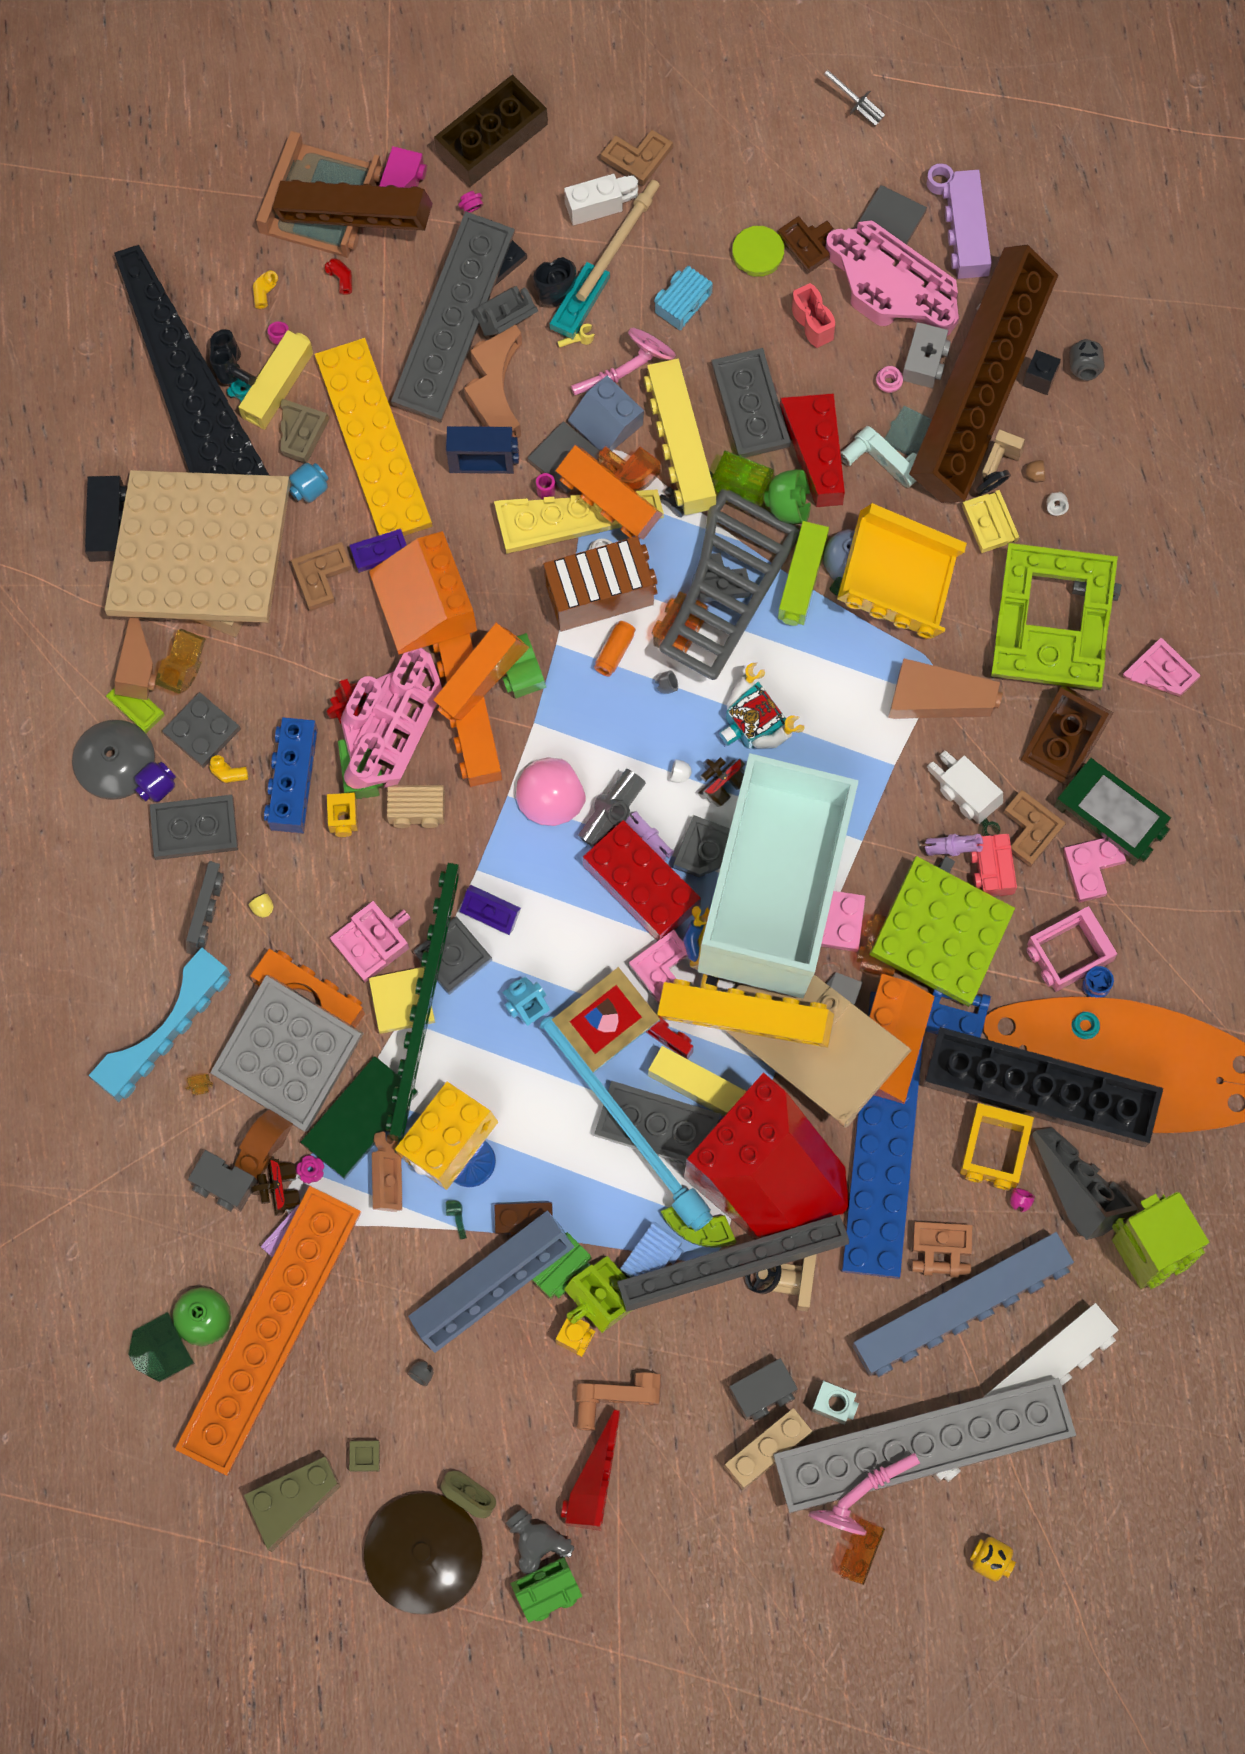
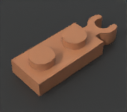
M385 1132L375 1133L374 1142L378 1151L372 1153L373 1210L402 1211L401 1157L398 1153H395L398 1141H392L390 1135H387L385 1139Z

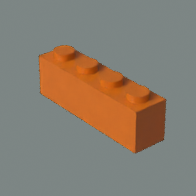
M574 445L555 470L562 476L560 481L571 490L576 487L581 491L580 498L591 506L597 504L602 508L600 514L612 523L614 520L618 521L622 525L620 530L630 538L638 536V538L644 540L663 515L662 512L577 445Z

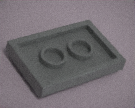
M233 795L150 804L155 860L238 850Z
M212 861L208 863L186 939V953L195 955L199 948L205 949L209 935V926H206L207 922H213L216 911L214 896L220 897L224 883V874L220 873L219 863Z

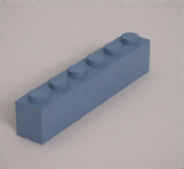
M547 1210L408 1317L420 1338L436 1353L572 1250L574 1245L560 1224Z

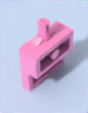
M372 901L351 917L352 921L330 937L331 942L364 983L409 949L408 943L398 931L401 925L411 919L404 909L390 919Z

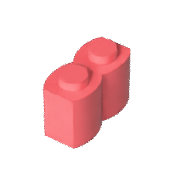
M809 283L793 291L792 312L795 319L804 326L808 341L818 348L833 341L835 319L831 311L822 304V297L818 289Z

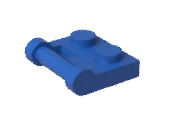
M934 989L933 996L935 997L925 1031L937 1034L939 1028L943 1027L980 1038L991 996L986 994L975 996L972 1005L979 1007L978 1013L975 1014L939 1004L941 997L951 1000L955 999Z

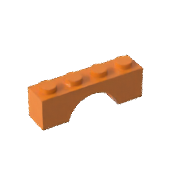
M268 949L250 975L253 983L259 987L265 976L270 975L293 990H304L312 993L319 999L322 1008L355 1028L365 1015L363 1007H361L362 1002L351 994L345 997L338 992L339 988L327 979L322 982L315 978L316 973L303 964L300 967L296 966L291 962L293 959L281 950H278L276 953Z

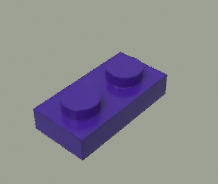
M398 529L351 544L350 549L358 573L376 567L407 545L402 530Z
M470 885L459 912L510 935L514 930L521 908Z

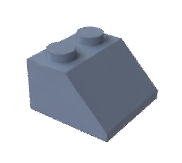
M607 375L585 394L569 417L568 423L583 438L601 451L605 458L643 425L644 410Z

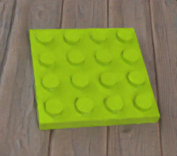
M916 856L909 867L869 955L969 1007L975 999L1015 908Z

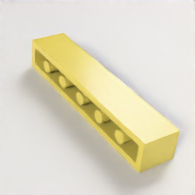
M679 358L647 365L648 376H644L645 388L647 392H652L653 398L650 399L652 414H658L659 421L656 422L659 438L664 437L665 444H662L664 459L670 460L671 467H668L670 481L677 485L678 490H674L677 506H682L684 515L707 511L711 506L716 505V494Z

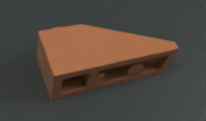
M129 617L115 677V694L148 700L149 691H155L157 675L153 674V662L139 618Z

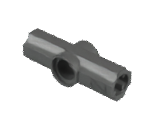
M626 768L610 792L597 798L594 806L595 812L578 834L579 838L591 847H594L616 825L623 820L626 821L630 814L629 806L645 786V780Z

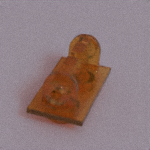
M860 1518L858 1524L867 1531L866 1535L852 1533L849 1541L853 1545L852 1550L846 1549L841 1565L838 1568L840 1569L839 1575L841 1578L864 1585L885 1528L872 1525L871 1522Z

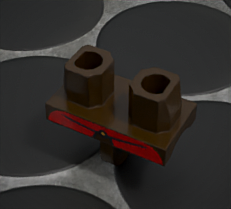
M721 757L715 763L710 759H706L703 762L706 771L700 776L705 782L711 776L714 778L698 792V795L702 799L708 798L717 807L726 803L731 796L722 786L729 781L736 790L741 788L745 773L742 767L745 764L740 758L737 761L732 760L722 770L720 768L726 762Z
M272 1159L267 1166L270 1183H267L266 1174L258 1175L259 1185L251 1187V1192L253 1195L261 1196L262 1204L270 1203L269 1193H271L274 1216H280L284 1214L285 1210L293 1209L299 1205L300 1197L298 1190L283 1191L282 1182L296 1180L295 1164L279 1163V1159Z

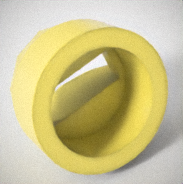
M263 894L249 903L252 912L259 917H267L273 911V903L268 894Z

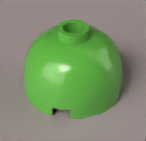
M795 469L781 472L771 481L769 491H765L764 499L766 506L770 507L772 514L784 523L799 524L803 521H808L811 503L806 504V494H810V487L805 471Z
M204 1287L191 1289L181 1295L173 1311L174 1327L179 1336L189 1344L200 1347L208 1346L223 1339L230 1328L232 1320L230 1306L224 1296L214 1289Z

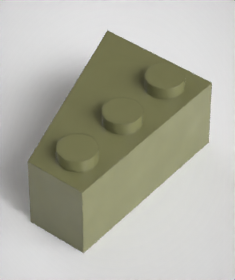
M325 1456L245 1494L244 1497L267 1550L273 1552L290 1533H293L311 1513H314L341 1486L329 1459Z

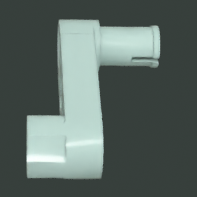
M869 426L863 428L854 437L855 440L843 451H840L841 461L847 466H851L855 460L866 452L904 487L909 488L916 482L909 473L917 454L911 453L905 459L879 433Z

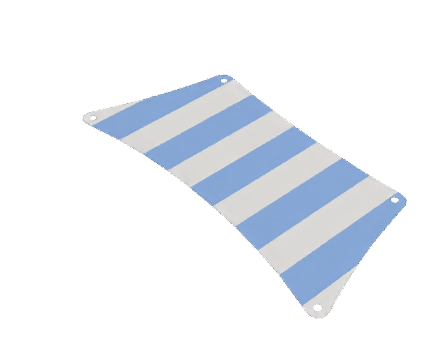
M613 450L599 461L606 468L611 465L619 466L622 470L620 479L634 491L657 489L659 496L663 494L668 497L664 493L668 486L650 473L632 456L622 451ZM661 503L664 518L658 520L644 540L639 538L640 544H645L647 547L649 569H654L657 578V594L654 595V605L562 632L559 630L556 647L545 682L546 688L543 689L533 727L506 801L470 885L521 908L514 930L510 935L459 912L460 905L456 916L489 953L492 961L450 995L438 982L436 984L432 1003L435 1023L428 1024L414 1087L418 1094L411 1101L404 1136L448 1081L488 1108L498 1120V1124L485 1139L492 1147L496 1158L492 1175L479 1186L463 1187L453 1181L450 1187L445 1190L427 1176L417 1174L414 1167L401 1158L402 1211L373 1210L372 1153L378 1151V1148L374 1145L345 1180L324 1163V1175L321 1180L308 1184L301 1181L300 1175L297 1174L296 1180L291 1182L287 1191L298 1190L301 1203L303 1195L308 1187L311 1186L360 1210L362 1213L355 1226L448 1229L495 1233V1204L552 1202L554 1219L560 1224L564 1232H568L578 1243L633 1251L651 1224L656 1222L682 1241L680 1248L683 1250V1253L678 1260L687 1261L719 1251L721 1247L710 1248L692 1244L678 1236L668 1226L661 1211L672 1207L671 1205L675 1202L673 1199L674 1195L639 1150L594 1136L603 1103L546 1030L540 1028V1023L543 1019L557 1016L618 967L656 1015L659 1009L657 1001L629 966L631 960L655 944L657 940L583 867V856L593 847L580 839L578 834L594 814L597 798L610 792L626 768L633 771L645 780L646 784L629 806V816L632 818L631 814L637 811L651 828H656L659 831V837L673 849V855L670 858L666 856L667 861L665 862L701 897L700 916H702L707 907L709 910L711 908L720 869L702 877H697L673 868L693 815L731 828L740 789L736 790L727 781L722 787L731 797L722 806L717 807L708 798L702 799L698 792L714 778L711 776L706 782L701 778L700 775L706 771L703 762L706 759H710L715 763L721 757L726 762L720 768L722 770L732 760L737 761L740 758L745 764L742 767L745 771L749 753L859 780L834 891L841 892L892 770L918 718H888L903 659L933 665L931 661L920 651L869 624L816 591H813L805 624H798L797 626L785 624L782 620L778 619L779 607L788 573L780 569L716 680H711L665 655L659 650V646L672 626L693 582L692 578L696 573L701 556L707 516L702 512L684 515L680 518L670 508ZM716 524L715 535L771 565L772 562ZM621 528L578 537L576 553L589 550L592 542L597 539H607L615 543L630 537L620 530ZM713 546L712 554L721 553L725 567H729L731 570L746 568L749 580L758 585L760 584L765 574ZM753 594L750 597L736 598V600L747 605ZM696 600L695 602L698 606L733 625H736L741 614L717 601L698 603V600ZM692 614L689 615L685 626L724 646L729 637L725 632ZM619 621H625L636 629L634 637L615 672L610 677L604 676L594 669L595 661L615 625ZM678 635L673 644L677 649L710 667L717 658V655L681 635ZM751 663H757L753 668L755 675L760 670H765L764 677L755 679V684L759 682L786 718L791 715L800 717L794 722V728L798 725H804L803 732H792V736L777 748L757 749L753 747L748 749L741 739L727 746L719 734L720 731L730 725L726 720L727 703L736 685L743 676H747L745 670L747 665ZM671 670L676 675L678 690L669 694H663L657 690V687L660 685L655 683V680L661 673ZM547 757L567 761L579 778L586 796V802L580 813L569 822L556 826L540 825L529 820L519 809L516 800L517 781L523 770L534 761ZM675 759L684 761L691 767L692 774L685 782L670 781ZM693 915L675 930L682 941L691 920H695ZM688 956L669 969L676 979L688 981L690 986L700 988L703 973L697 972L698 970L690 967ZM525 976L533 984L535 982L539 983L546 993L544 1000L550 1008V1011L528 1026L518 1016L513 1018L504 1006L508 1001L502 993L513 982ZM719 978L717 991L727 992L728 988L736 989L740 983ZM665 1020L669 1024L667 1028L676 1034L680 1031L692 1040L691 1044L694 1046V1049L688 1059L691 1062L745 1091L753 1085L763 1072L773 1080L775 1071L726 1031ZM412 1028L393 1031L378 1056V1059L396 1074H398L400 1060L406 1059L408 1049H404L406 1032H411ZM646 1032L594 1072L607 1091L611 1081H615L710 1110L648 1076V1069L661 1046L664 1045ZM386 1131V1132H385V1134H386L385 1139L387 1138V1135L390 1134L389 1131ZM659 1156L683 1188L686 1187L688 1190L694 1188L684 1179L686 1164ZM309 1167L308 1171L312 1172L313 1167ZM694 1188L711 1209L710 1214L713 1217L725 1215L730 1226L731 1219ZM294 1208L286 1210L287 1213L290 1214L294 1210Z

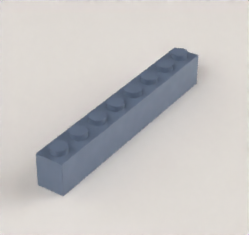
M1055 1232L853 1343L852 1347L869 1377L876 1373L879 1378L892 1371V1364L902 1360L903 1363H907L919 1356L917 1352L919 1349L927 1346L930 1350L944 1342L942 1337L950 1332H953L954 1336L970 1328L968 1323L978 1318L979 1322H982L995 1314L994 1308L1002 1304L1004 1308L1015 1304L1020 1300L1018 1295L1027 1290L1030 1295L1045 1287L1043 1282L1051 1277L1055 1281L1070 1273L1068 1268L1072 1266L1074 1261L1059 1235Z

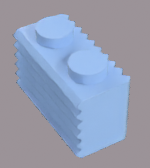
M653 1222L620 1270L631 1278L664 1268L669 1262L674 1265L683 1253V1250L680 1248L682 1241L656 1222Z

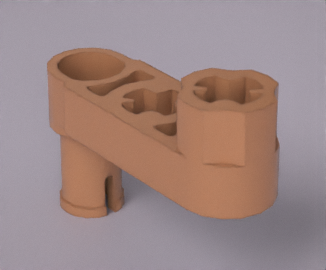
M646 1372L635 1373L634 1386L577 1384L576 1402L579 1403L577 1429L595 1430L596 1404H599V1402L659 1405L661 1375Z

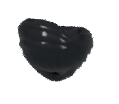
M564 257L557 258L551 263L543 262L538 266L533 275V285L542 304L548 307H557L562 304L566 295L575 285L576 267L574 262Z

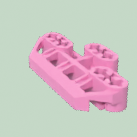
M872 220L858 222L857 229H836L828 234L826 250L830 253L829 261L845 271L851 289V305L858 312L879 326L890 325L895 318H911L916 323L919 322L948 330L947 336L951 334L959 321L957 283L953 277ZM860 235H863L870 240L867 246L864 245L865 239ZM882 249L900 261L896 267L893 266L895 260L882 252ZM911 270L929 282L925 288L923 287L924 281L910 272ZM940 291L948 295L950 299L941 294Z
M419 648L403 653L394 672L377 679L370 676L363 677L357 683L341 717V724L350 758L344 773V780L351 788L361 789L386 782L385 788L399 783L437 705L434 698L442 690L431 654L424 649ZM413 662L415 665L405 685L400 684L409 663ZM424 667L428 669L434 682L433 688L431 686L426 688L422 686L427 675L422 672ZM364 692L368 693L369 696L359 716L353 715ZM409 697L424 704L422 709L416 708L412 718L407 716L412 704L407 702ZM394 728L409 735L408 739L402 737L397 749L392 747L397 734L393 733ZM367 748L373 750L362 773H358L357 768ZM379 759L394 765L393 770L387 768L384 775L377 776L382 765L378 764Z

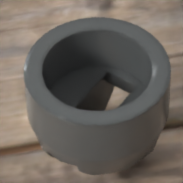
M669 670L657 676L655 683L660 685L657 687L659 692L669 694L678 690V681L673 671Z
M426 1361L416 1362L408 1372L409 1377L422 1386H427L434 1374L433 1367L431 1365L428 1366Z

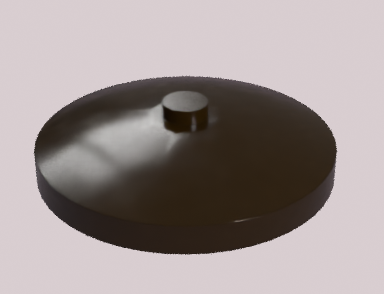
M431 1493L411 1494L389 1504L373 1521L364 1546L365 1569L376 1592L393 1607L407 1613L419 1615L442 1612L459 1603L476 1583L483 1560L481 1536L471 1516L452 1500Z

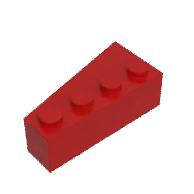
M834 393L780 398V408L787 432L795 448L798 462L808 478L810 492L816 507L843 505L845 489Z

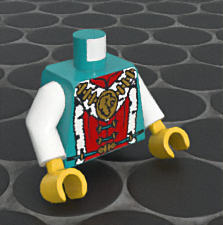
M757 663L747 665L745 670L747 676H743L736 685L727 703L726 720L730 725L719 732L720 737L727 746L741 739L748 749L753 747L757 749L777 748L792 736V732L801 733L804 730V725H798L794 728V722L800 718L799 716L791 715L786 718L759 682L755 684V679H760L765 675L764 669L760 670L757 675L753 673V668Z

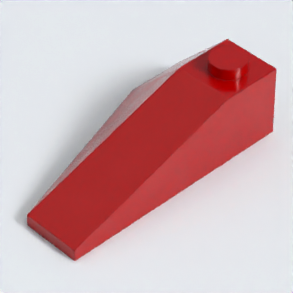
M620 1410L613 1411L570 1493L569 1500L563 1501L561 1518H566V1526L601 1531Z

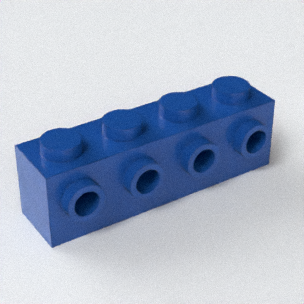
M282 717L281 726L276 727L275 742L279 744L278 751L272 754L271 762L275 773L274 779L270 778L268 782V795H271L270 805L266 804L264 811V821H268L271 831L304 834L318 732L315 720Z

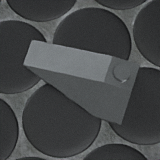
M1054 1128L1036 1130L1032 1134L1068 1218L1075 1225L1077 1232L1086 1240L1105 1235L1113 1229L1112 1226L1116 1224L1118 1218H1125L1123 1220L1125 1221L1139 1210L1118 1184L1114 1181L1109 1184L1097 1174L1100 1169L1094 1163L1089 1165L1078 1157V1149Z

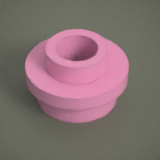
M887 366L882 368L877 374V386L884 392H895L902 386L903 375L896 367ZM891 378L894 380V382L887 383L885 382V379Z

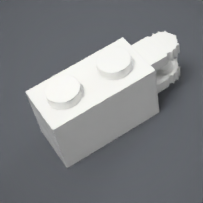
M615 174L564 188L565 205L572 225L622 212V203L638 196V180L632 175L616 179Z
M944 751L939 756L942 762L949 768L946 772L934 762L927 765L928 771L940 782V791L943 796L949 801L954 800L960 806L959 809L966 818H973L980 824L1003 804V791L965 755L957 761L948 752Z

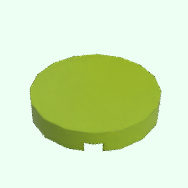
M751 226L742 230L736 236L732 247V258L736 267L747 272V275L764 277L774 273L784 259V243L780 235L773 229L765 226Z

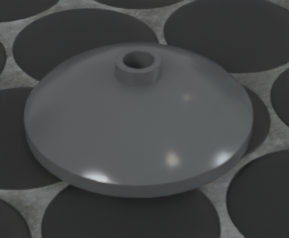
M123 720L103 721L89 728L77 741L72 756L73 771L81 786L92 795L108 800L122 799L135 794L136 791L134 789L138 787L134 780L135 776L147 764L155 762L154 747L147 734L135 724ZM109 750L115 751V754L112 757L106 756V753Z

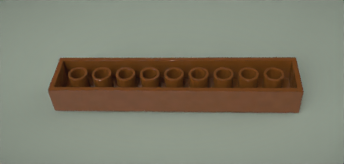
M1028 244L1004 247L909 473L910 476L941 503L966 501L1059 276Z

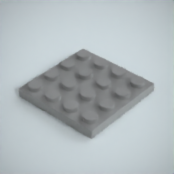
M266 975L210 1073L306 1132L309 1130L364 1033L274 977Z

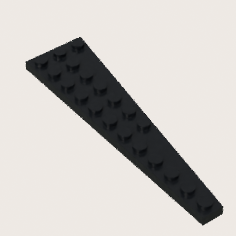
M140 245L114 252L189 473L270 476Z

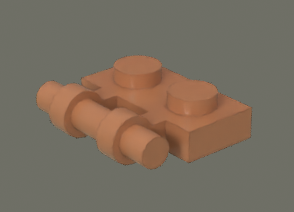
M914 1222L913 1252L924 1253V1261L913 1260L912 1272H923L925 1276H932L933 1273L949 1274V1277L957 1278L959 1275H970L971 1264L960 1263V1255L971 1256L972 1225ZM934 1254H949L950 1263L933 1262Z

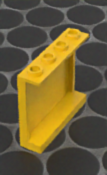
M871 503L860 510L837 600L845 602L849 608L867 611L870 613V616L876 619H886L894 622V625L898 628L916 631L920 637L934 638L945 632V628L939 625L956 558L965 553L967 543Z

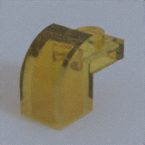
M183 629L177 630L170 656L163 658L161 661L155 685L178 694L188 690L200 669L202 662L199 659L206 638Z

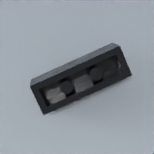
M87 476L85 552L90 562L114 561L127 492V485H123L120 476Z

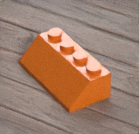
M885 974L881 975L870 1018L912 1051L874 1095L905 1104L935 996L910 981Z

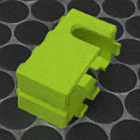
M1176 1192L1167 1198L1163 1194L1160 1199L1155 1193L1141 1201V1205L1144 1208L1143 1211L1130 1217L1126 1224L1123 1222L1125 1218H1118L1116 1224L1112 1226L1116 1233L1113 1236L1112 1242L1140 1289L1146 1286L1154 1289L1164 1283L1171 1274L1174 1273L1177 1276L1191 1268V1265L1196 1263L1195 1261L1200 1259V1256L1205 1254L1204 1248L1210 1243L1180 1192Z

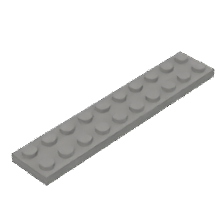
M1056 1378L773 1454L790 1514L838 1501L868 1477L867 1473L871 1472L874 1474L873 1470L877 1469L880 1471L879 1467L883 1466L886 1468L913 1453L916 1454L920 1464L891 1478L890 1483L884 1482V1486L878 1485L876 1490L1075 1437L1076 1433L1060 1380Z

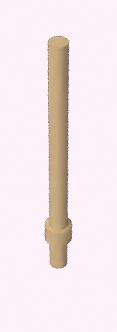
M651 180L644 192L639 193L635 199L633 209L576 294L580 301L586 300L642 212L648 210L652 203V197L660 186L657 181Z

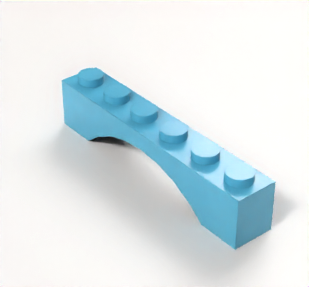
M201 948L183 968V980L179 998L163 1025L141 1043L123 1051L107 1054L89 1074L93 1082L117 1102H120L122 1098L127 1099L134 1092L137 1081L141 1077L148 1076L154 1069V1062L158 1057L166 1055L174 1045L172 1041L191 1027V1020L194 1016L208 1008L211 1003L210 998L215 992H221L227 986L231 975L228 968L205 949Z

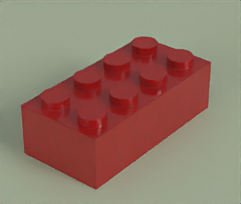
M624 820L583 856V867L657 941L671 931L676 930L692 915V909L695 906L700 907L701 897Z

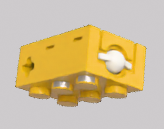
M447 1081L395 1150L405 1162L414 1167L417 1174L427 1176L447 1190L498 1124V1120L488 1108Z

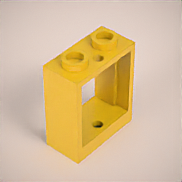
M978 1103L974 1111L960 1174L966 1175V1180L975 1183H982L983 1180L993 1182L994 1187L1002 1190H1010L1011 1187L1016 1188L1020 1180L1034 1117ZM981 1122L1022 1132L1012 1174L971 1164Z

